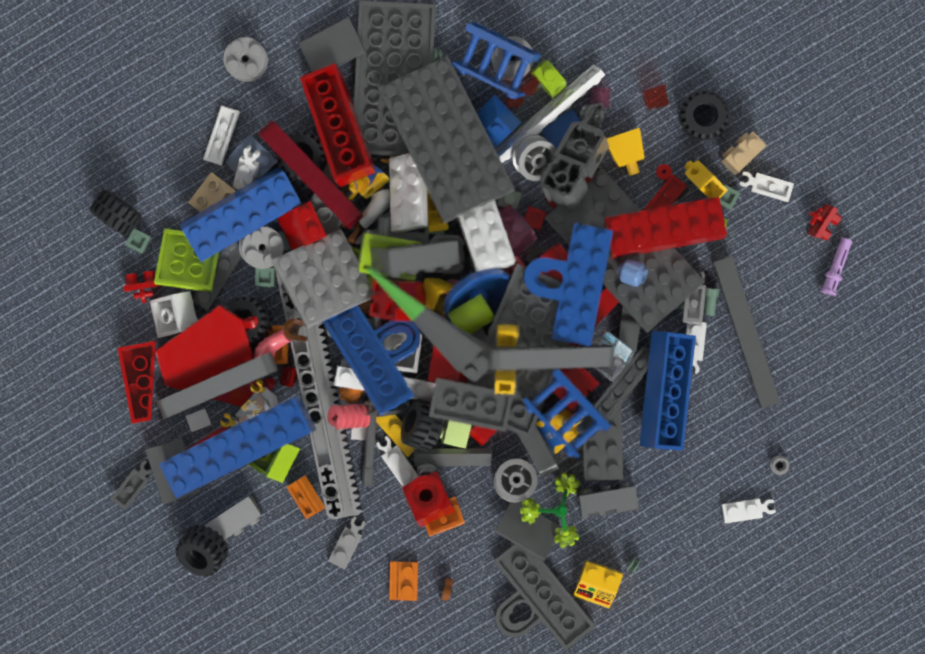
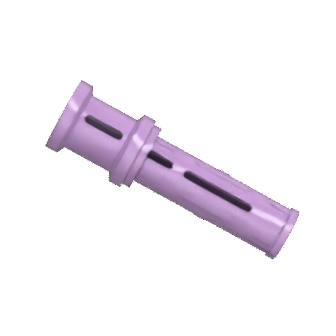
M846 238L840 239L830 271H827L825 274L826 280L823 288H820V292L836 297L838 283L842 280L841 272L853 241Z

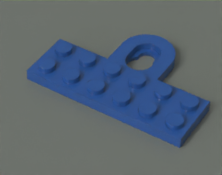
M574 223L567 262L550 258H539L531 262L526 268L524 281L531 293L539 297L559 300L552 339L591 346L613 231ZM557 270L563 276L562 285L556 289L548 288L538 280V275L541 272Z
M358 305L322 321L380 416L414 397L413 392L395 365L412 355L420 345V332L412 321L392 320L374 331ZM399 332L406 334V340L402 342L397 350L389 351L383 346L385 338L389 335Z

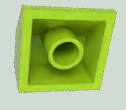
M289 443L248 463V465L266 477L283 483L300 449Z

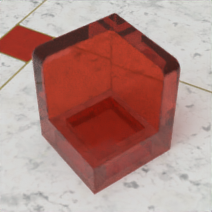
M666 85L642 92L647 111L669 105Z

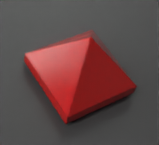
M283 366L280 385L293 388L298 380L297 371L295 368Z

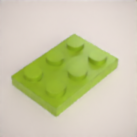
M363 233L357 271L370 274L367 268L372 267L371 248L387 249V246L394 245L405 246L406 248V244L421 242ZM402 272L401 276L394 278L415 281L416 274ZM380 273L382 276L389 277L387 273Z

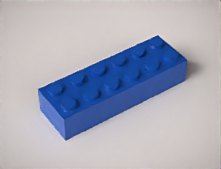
M278 167L180 223L179 226L197 257L202 262L302 203L284 171Z
M652 331L639 446L655 449L684 450L695 335Z

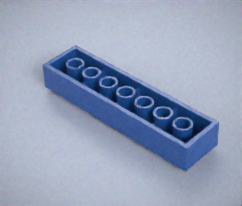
M299 394L159 463L175 497L178 498L315 431L316 427Z

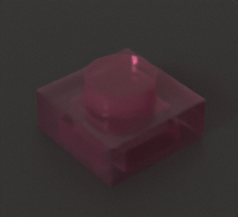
M591 87L590 105L601 102L604 108H609L610 88Z

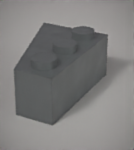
M631 482L620 483L619 487L612 488V485L600 486L601 490L593 491V488L581 489V493H577L582 519H586L588 516H603L608 513H620L639 509L636 486L631 485Z

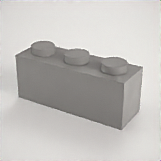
M249 495L204 526L210 527L214 531L216 530L220 536H223L224 541L228 542L227 538L232 534L236 537L244 532V526L249 523L253 526L261 520L259 517L263 513L252 496Z

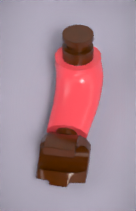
M289 319L285 323L283 330L262 340L255 347L254 359L270 352L274 359L277 350L292 340L307 341V337L298 335L299 329L305 326L302 319Z

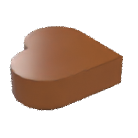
M446 577L440 595L441 600H449L453 579Z

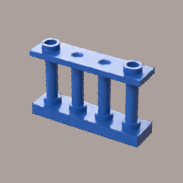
M477 22L467 23L465 30L470 32L472 37L463 60L452 62V66L457 68V71L461 74H470L506 92L505 95L512 99L523 97L525 92L518 88L527 65L538 61L541 54ZM482 38L487 41L488 46L479 69L470 66L469 63L478 40ZM499 46L504 49V55L497 73L493 77L485 72L495 47ZM515 54L520 57L521 62L512 84L509 85L503 82L502 78L511 56Z
M557 368L552 373L554 375L553 381L533 400L529 401L526 397L523 400L525 402L523 406L530 414L534 412L566 446L563 450L570 457L574 455L577 458L579 454L576 450L597 430L600 431L603 428L606 432L611 425ZM563 385L567 389L566 396L543 416L536 406L558 386L561 387ZM577 400L581 405L579 407L580 410L556 430L549 421L571 401ZM590 414L594 419L593 424L570 445L563 435L582 417Z

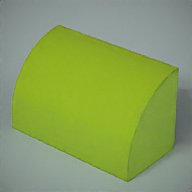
M481 294L448 313L452 323L468 334L474 333L495 319Z

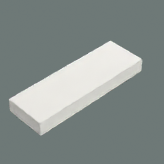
M221 105L203 160L220 166L223 165L240 111Z

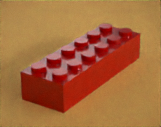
M334 63L300 77L334 181L342 187L376 173L341 69Z
M720 197L606 217L603 222L606 230L613 231L609 249L611 260L724 239L727 235Z

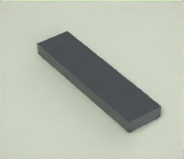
M491 448L430 449L429 451L414 449L415 466H420L424 463L434 466H491Z

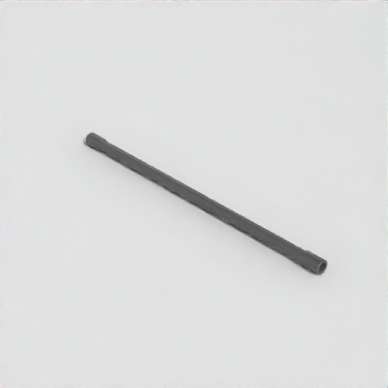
M378 217L377 235L389 236L390 218ZM373 317L372 328L374 331L382 327L383 318ZM377 415L370 416L369 426L366 427L362 485L372 486L374 480L373 465Z

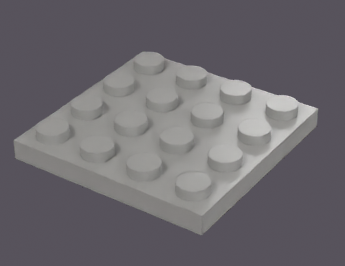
M341 229L328 234L326 238L308 246L299 247L272 260V264L306 329L370 300L371 295H374L375 292L365 273L357 271L358 260Z

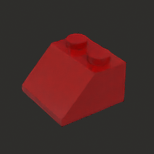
M311 201L277 218L292 251L327 237V233Z

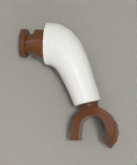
M382 186L371 196V202L362 212L364 217L354 225V233L347 237L349 244H354L356 239L363 234V228L367 229L390 206V190L386 189L385 186Z

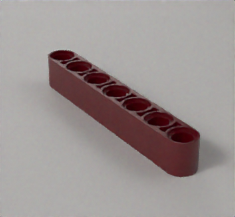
M272 119L257 132L349 230L364 217Z

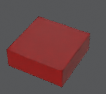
M529 206L522 224L541 230L547 212Z

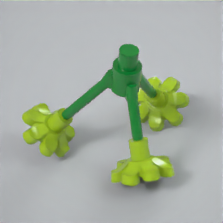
M566 472L561 473V479H555L556 490L563 492L560 505H556L554 508H541L539 504L535 503L534 499L528 498V500L524 499L522 501L523 507L520 508V513L524 514L521 518L522 521H528L530 524L534 523L535 518H538L541 513H554L555 516L560 517L562 528L555 529V534L557 535L554 537L555 543L560 542V546L563 548L566 547L567 543L569 546H573L575 544L574 540H579L578 533H575L577 531L576 527H568L566 524L565 515L567 508L565 507V502L569 493L575 494L578 491L577 487L580 486V481L575 480L576 476L573 474L568 477Z

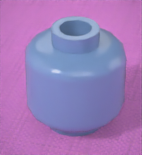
M627 259L624 264L621 263L619 265L617 274L620 275L621 282L637 287L645 282L648 270L645 268L644 263Z

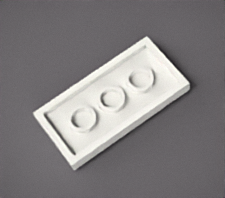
M410 153L389 158L391 232L396 234L428 227L427 188Z

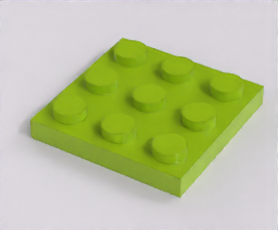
M164 229L154 283L156 285L212 292L219 252L201 262L183 231Z

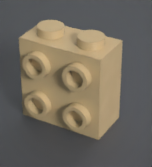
M754 132L743 134L736 141L738 145L735 148L733 146L730 147L722 155L724 159L721 162L733 175L739 173L766 146Z
M211 172L188 203L201 212L233 194L236 190Z

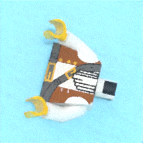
M257 379L256 383L259 387L251 384V390L254 394L233 416L235 419L232 420L231 416L226 413L224 417L228 418L229 421L223 422L220 420V423L223 427L231 425L232 428L277 406V396L267 387H263L262 380Z

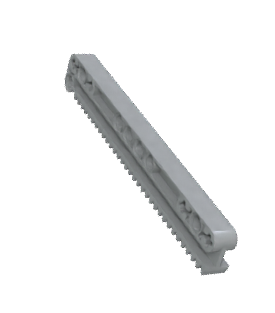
M276 272L286 322L292 318H300L295 306L294 309L287 306V303L290 302V297H285L287 291L284 289L283 283ZM320 322L307 329L305 326H302L299 329L298 335L307 337V341L292 340L291 347L303 403L309 415L313 411H318L321 415L319 421H313L316 430L310 433L326 514L331 519L358 515L363 509L357 508L361 501L356 500L360 494L354 493L358 489V486L353 485L357 480L351 478L355 471L349 470L353 467V464L348 463L352 456L346 455L350 451V449L345 448L349 442L343 440L347 434L341 432L344 430L343 428L338 430L331 426L327 418L329 408L341 404L335 403L339 399V396H334L338 389L332 388L334 381H331V378L335 375L329 373L333 367L327 365L331 362V359L326 358L330 352L324 350L328 347V344L323 343L327 337L321 336L325 329L320 328L323 322ZM303 354L309 358L307 365L299 363V357ZM309 373L312 375L313 381L311 384L303 382L304 374ZM309 392H313L317 396L314 403H310L307 400ZM325 468H328V470H332V473L329 475L330 481L334 479L335 482H329L327 484H324V482L328 481L327 475H323L322 473L325 471ZM327 487H334L336 495L329 496L326 493ZM338 498L339 501H335V506L340 508V511L335 515L334 512L330 511L333 508V503H328V500L332 501Z

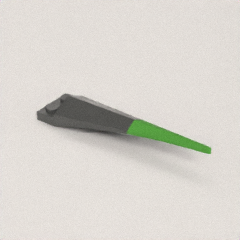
M372 267L367 268L368 272L458 372L461 371L474 384L489 370L488 356L490 347L486 343L428 309Z

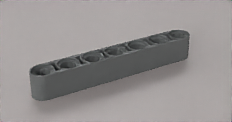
M592 344L591 346L490 347L488 368L493 370L611 367L614 362V346Z
M270 352L163 398L156 403L163 419H166L278 371V368Z

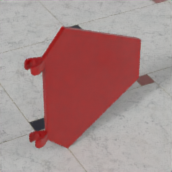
M219 305L162 345L155 353L165 386L184 390L253 360L254 357L246 328H255L258 323L257 317L251 316L242 319ZM273 378L262 380L263 387H267L269 390L273 389V385H275ZM254 380L213 399L242 407L254 394L251 390V384L255 387H259V385Z

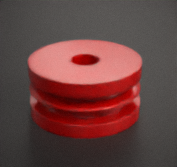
M662 164L656 169V175L661 180L668 179L672 174V169L667 164Z

